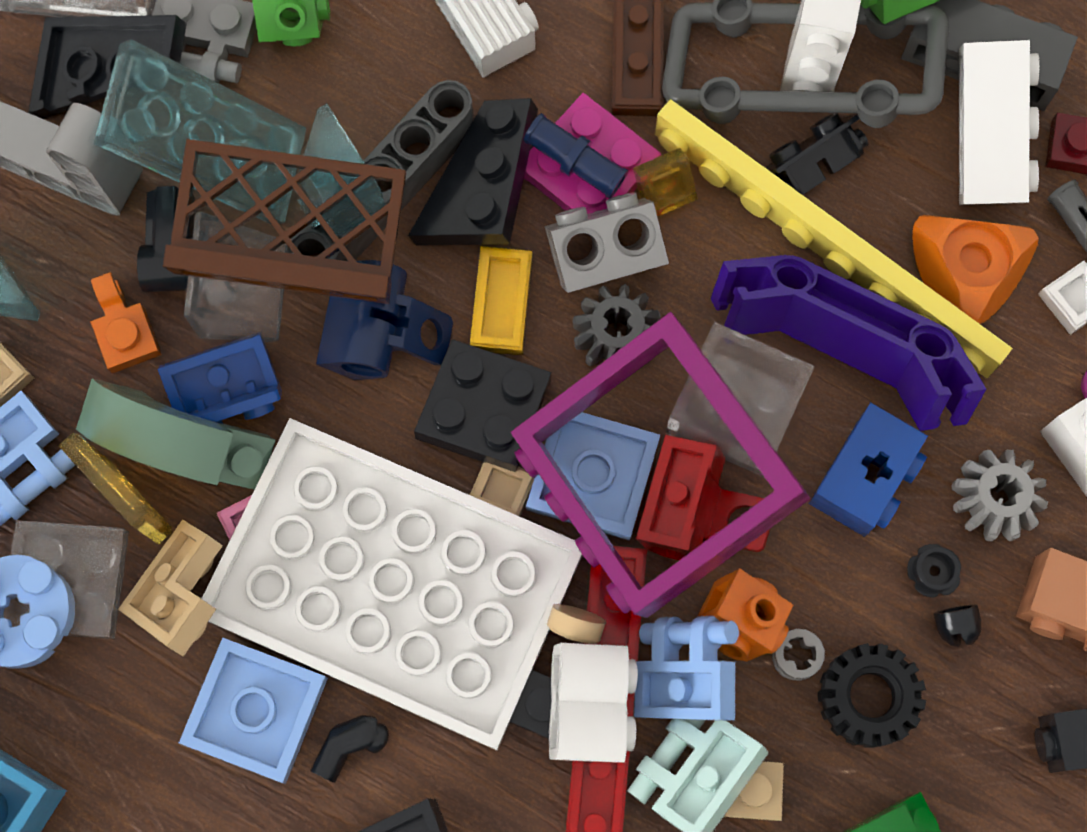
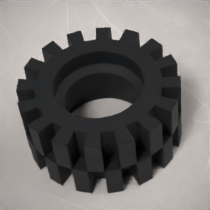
M869 643L847 650L828 665V670L823 673L820 680L822 688L818 692V702H822L823 710L820 712L824 721L828 719L833 726L830 730L836 736H843L846 738L845 742L854 746L863 745L864 748H875L902 740L909 735L908 732L912 728L917 727L921 720L918 715L920 711L925 710L926 700L921 698V691L926 690L924 680L918 681L915 673L919 669L915 663L908 664L903 659L906 654L898 649L894 652L888 650V645L878 643L875 646H869ZM873 674L881 677L889 685L892 693V703L889 710L883 716L878 718L866 717L860 714L853 706L850 692L854 681L859 676Z

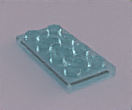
M130 39L119 45L93 144L180 183L186 139L301 155L307 128ZM198 156L195 177L206 192L233 173L221 157ZM231 159L237 169L249 162ZM261 164L244 177L261 200L288 181L276 165ZM285 167L292 177L296 175L297 168ZM240 181L215 198L243 212L256 205ZM292 190L267 208L279 224L284 223L286 220ZM263 212L256 216V218L271 224Z

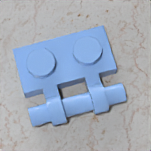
M22 391L18 392L0 407V526L11 517L18 520L29 511L27 504L48 487L52 486L56 489L68 479L65 474L81 461L68 445L64 446L52 457L46 453L43 447L56 438L59 433L32 400ZM29 460L36 470L12 489L5 478Z
M698 616L693 622H683L678 617H660L655 623H644L640 628L639 637L643 644L652 645L651 661H636L638 677L634 698V717L735 720V662L717 660L718 649L722 644H734L739 637L737 624L733 621H719L715 616ZM690 644L689 661H679V649L683 645Z

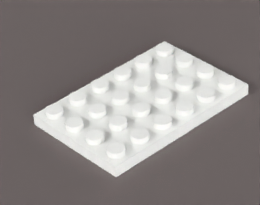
M289 418L202 600L216 608L208 622L498 751L530 673L549 634L550 629L547 626V621L553 604H562L583 555L576 546L575 540Z

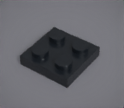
M452 339L414 430L415 439L516 472L520 462L514 452L520 446L510 432L540 410L551 382L552 372Z

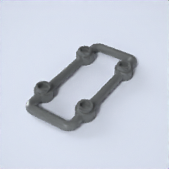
M714 0L713 3L696 2L681 7L674 14L662 83V95L666 102L671 99L684 109L702 110L706 118L718 124H726L733 121L740 111L857 113L860 120L866 125L873 128H882L889 125L898 114L920 115L933 111L940 104L944 93L949 21L945 12L937 6L928 5L884 25L869 7L864 8L860 4L856 25H867L869 31L880 39H892L898 36L906 28V25L928 26L922 93L920 94L898 93L897 88L886 80L869 81L862 85L858 92L740 90L737 82L728 77L712 78L701 89H683L690 31L693 23H714L718 31L724 35L739 37L748 31L752 23L795 24L801 3H752L751 0Z

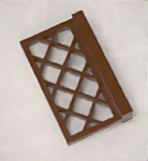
M186 139L171 244H166L163 267L178 275L389 304L392 287L391 276L406 170ZM198 156L221 157L233 173L206 192L195 177ZM231 159L249 162L237 169ZM261 164L276 165L288 181L261 200L244 177ZM285 167L303 170L292 177ZM316 171L331 173L342 189L316 208L299 184ZM340 175L358 178L347 185ZM370 179L392 182L390 202L372 216H370L353 193ZM240 181L256 205L229 223L213 200ZM195 187L201 197L191 204ZM294 188L311 212L284 231L267 208ZM348 196L365 218V221L339 239L322 215ZM208 204L225 228L207 241L187 239L189 217ZM263 212L279 233V236L262 249L250 248L236 231ZM388 215L384 234L377 225V222ZM317 219L334 241V244L316 257L302 255L291 238ZM371 227L384 244L381 265L357 263L345 246ZM231 235L239 246L222 244L220 242ZM286 242L294 254L274 250ZM340 250L348 261L328 258Z

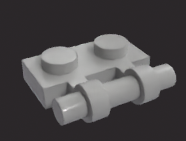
M156 0L152 15H177L187 23L179 71L199 75L200 80L207 83L218 84L220 80L238 83L241 77L242 66L240 63L227 61L228 54L247 58L249 56L257 29L253 3L242 0ZM185 45L208 49V51L203 55L184 52Z

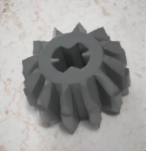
M626 283L621 285L619 296L612 297L610 290L603 285L599 288V302L588 297L581 301V308L585 314L573 317V328L581 332L574 338V346L577 350L590 349L585 360L587 365L593 366L601 359L607 360L660 320L661 315L658 310H645L649 301L646 293L638 295L632 301L629 299L630 289ZM613 323L615 329L617 328V323L627 326L626 336L622 337L620 331L617 332V337L609 335L608 325Z

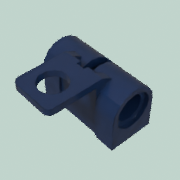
M377 260L356 261L363 264L381 265V261ZM393 264L389 304L334 296L329 297L316 365L353 380L387 377L393 351H403L435 366L442 365L450 344L453 320L448 314L412 297L403 295L407 273L401 267ZM427 319L433 322L437 330V341L432 349H428L421 339V327Z

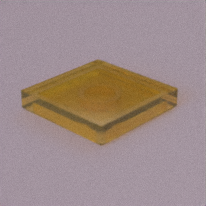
M72 433L58 445L131 526L158 545L172 533L170 530L172 527L113 463L80 434Z

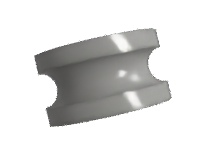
M806 629L788 631L782 645L772 653L775 669L781 676L794 681H802L813 676L821 669L825 658V650L821 640L814 633ZM799 640L802 649H811L812 660L808 659L804 662L807 669L797 670L794 661H785L784 650L788 651L792 648L789 641Z

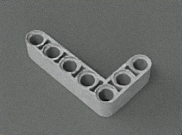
M0 101L1 168L104 212L120 215L143 172V168L117 126L109 118L91 107L80 103H72L60 126Z

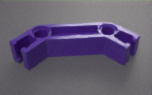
M779 255L723 261L710 299L717 311L726 310L728 304H732L724 324L729 337L780 331L896 388L919 431L937 428L941 423L939 417L945 406L951 413L950 421L953 426L966 425L983 397L986 387L957 338L944 326L797 256Z

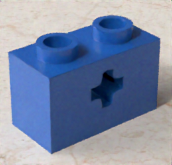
M870 402L809 504L863 537L873 530L876 525L885 529L901 501L893 497L902 480L911 484L927 459V456L919 451L928 436ZM871 463L880 468L877 472L878 479L874 483L865 479L868 471L867 467Z

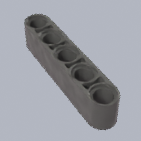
M445 80L438 82L427 91L362 161L361 164L406 170L401 210L454 154L474 120L470 91L465 85L457 81ZM448 107H457L462 110L460 114L452 118L439 115L443 109ZM424 143L429 146L422 154L411 155L405 152L411 144ZM349 176L345 182L348 185L358 177ZM370 179L353 192L370 216L388 204L391 196V189L385 192L371 190L373 184L379 181L375 179ZM339 186L329 198H331L333 195L339 192L342 188ZM348 196L322 215L339 239L353 230H340L336 228L341 219L348 216L358 217L361 219L358 225L365 221V218ZM388 215L377 222L382 231L386 228ZM317 219L291 238L301 254L307 256L314 253L320 254L334 244V241ZM370 227L345 247L356 260L377 238V234ZM287 245L286 253L294 254ZM340 250L328 258L348 261Z

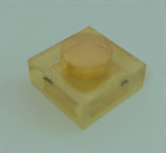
M681 148L633 167L641 199L646 198L654 202L657 217L698 199L689 159Z

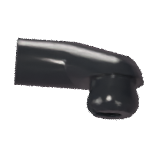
M361 715L335 725L330 730L310 771L336 783L349 754L363 749L377 753L386 746L389 739L388 728L382 723H377V719L369 715Z

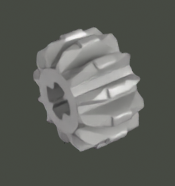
M1007 449L1001 454L999 459L991 450L983 451L979 455L978 463L968 460L962 465L961 470L965 478H958L952 484V490L965 497L953 505V511L956 513L969 511L972 517L966 521L965 530L972 531L980 524H983V534L986 541L995 540L1000 532L1008 541L1016 540L1020 537L1021 528L1031 531L1039 524L1034 513L1042 512L1048 505L1047 500L1035 494L1046 486L1047 480L1039 477L1031 479L1027 474L1033 469L1034 460L1028 459L1020 466H1016L1014 450ZM996 486L997 493L1003 489L1008 496V501L1003 504L1002 498L995 501L991 496L990 491Z

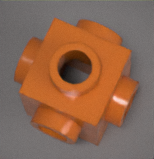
M739 568L714 582L698 616H715L719 621L735 622L739 629L737 641L734 644H722L718 650L732 659L747 662L767 653L772 654L782 645L789 631V627L785 625V622L794 605L778 595L777 589L771 583L761 578L752 577Z

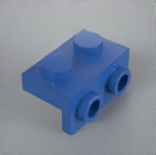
M261 332L160 365L157 369L172 408L222 424L223 419L241 413L245 420L265 415L275 409L273 402L279 401L282 395V389Z

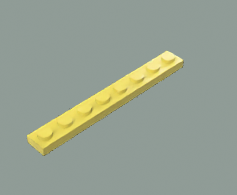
M670 99L657 114L655 135L667 152L678 158L686 157L699 167L701 175L709 183L719 188L725 186L740 197L742 205L750 213L759 218L766 216L780 226L783 235L792 244L803 249L808 247L822 257L825 266L832 273L845 279L850 278L861 287L950 330L957 338L977 374L980 373L985 378H988L1013 349Z

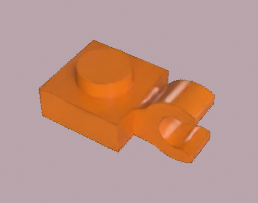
M111 272L91 279L95 295L105 316L90 322L107 369L113 374L162 355L144 306L141 303L130 307L127 306L119 281H114Z

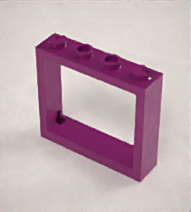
M671 311L510 432L520 446L514 452L516 458L531 477L535 478L540 475L550 492L544 495V498L549 507L562 522L570 519L581 535L575 540L576 546L591 566L595 568L600 564L612 581L606 586V589L616 605L625 614L632 610L635 615L648 618L811 499L694 339ZM669 347L771 485L774 492L647 585L641 587L542 442Z

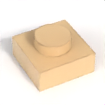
M762 762L723 817L782 821L784 763Z

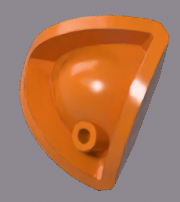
M931 215L919 216L913 225L914 256L923 283L979 324L992 317L1010 297L1026 272L1039 241L1035 230L1026 226Z

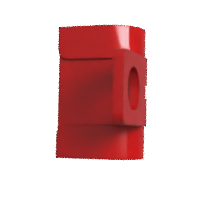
M665 435L636 539L647 550L679 561L703 544V541H707L729 525V518L736 509L741 507L752 508L764 498L724 490L719 487L726 457L717 445ZM770 529L745 546L743 550L752 552L763 551Z

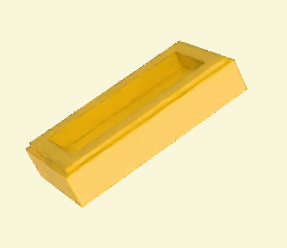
M480 247L470 337L471 346L492 353L523 355L533 258L532 251Z

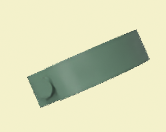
M93 378L91 379L76 430L90 441L139 463L217 486L219 482L254 490L270 459L275 439L267 434L203 419L166 406L141 390Z

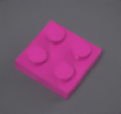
M582 93L555 122V124L578 139L581 136L586 137L592 141L591 148L621 168L628 170L624 182L613 197L633 193L661 162L662 153L585 93ZM534 146L529 151L524 178L563 210L586 207L587 214L607 209L606 200L609 198L606 197V194L574 173L571 176H567L560 171L561 165Z

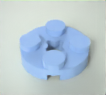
M10 555L1 557L0 666L11 669L31 667L47 660L55 653L52 650L60 644L63 636H68L75 618L74 596L67 581L53 567L30 556ZM17 597L20 603L29 604L30 610L28 614L20 617V625L12 627L11 620L4 618V609L9 606L12 599Z

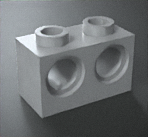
M636 192L607 199V209L587 214L586 207H578L556 214L557 223L544 227L560 286L569 293L669 264L654 202L646 198L638 199ZM638 219L642 227L641 237L633 245L622 246L618 239L620 226L626 220ZM580 233L589 234L592 240V249L589 255L581 260L570 259L567 254V245L570 239Z

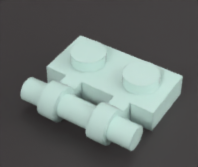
M672 719L666 726V730L669 733L651 758L645 755L637 766L636 770L639 772V775L627 792L643 804H646L657 787H659L664 792L652 807L658 815L681 832H713L769 753L762 744L726 720H715L708 731L703 733L699 729L706 720ZM687 746L693 748V752L677 774H672L670 769Z

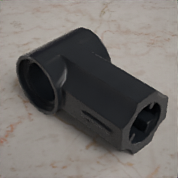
M158 186L155 190L147 192L145 245L139 247L137 254L138 281L143 292L196 291L199 286V277L173 274L163 267L166 244H171L179 188L176 186ZM194 195L192 196L191 204L195 201ZM194 214L189 217L187 239H194Z

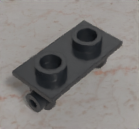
M832 113L822 118L810 127L814 135L801 144H798L795 139L773 151L769 155L772 163L765 168L804 195L826 180L817 165V162L821 159L829 173L835 174L863 155V148L868 146L867 137L860 129L857 128L853 131L851 127L853 123L860 119L858 114L840 117L838 113Z

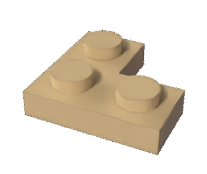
M182 519L118 610L168 648L184 656L192 643L202 636L207 622L216 611V608L192 593L191 590L198 580L210 570L215 556L223 545Z

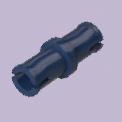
M542 113L535 118L523 140L525 143L531 144L561 165V172L567 176H571L574 173L606 194V197L609 199L615 195L628 174L627 169L621 168L591 148L592 141L584 136H581L579 139L546 118Z

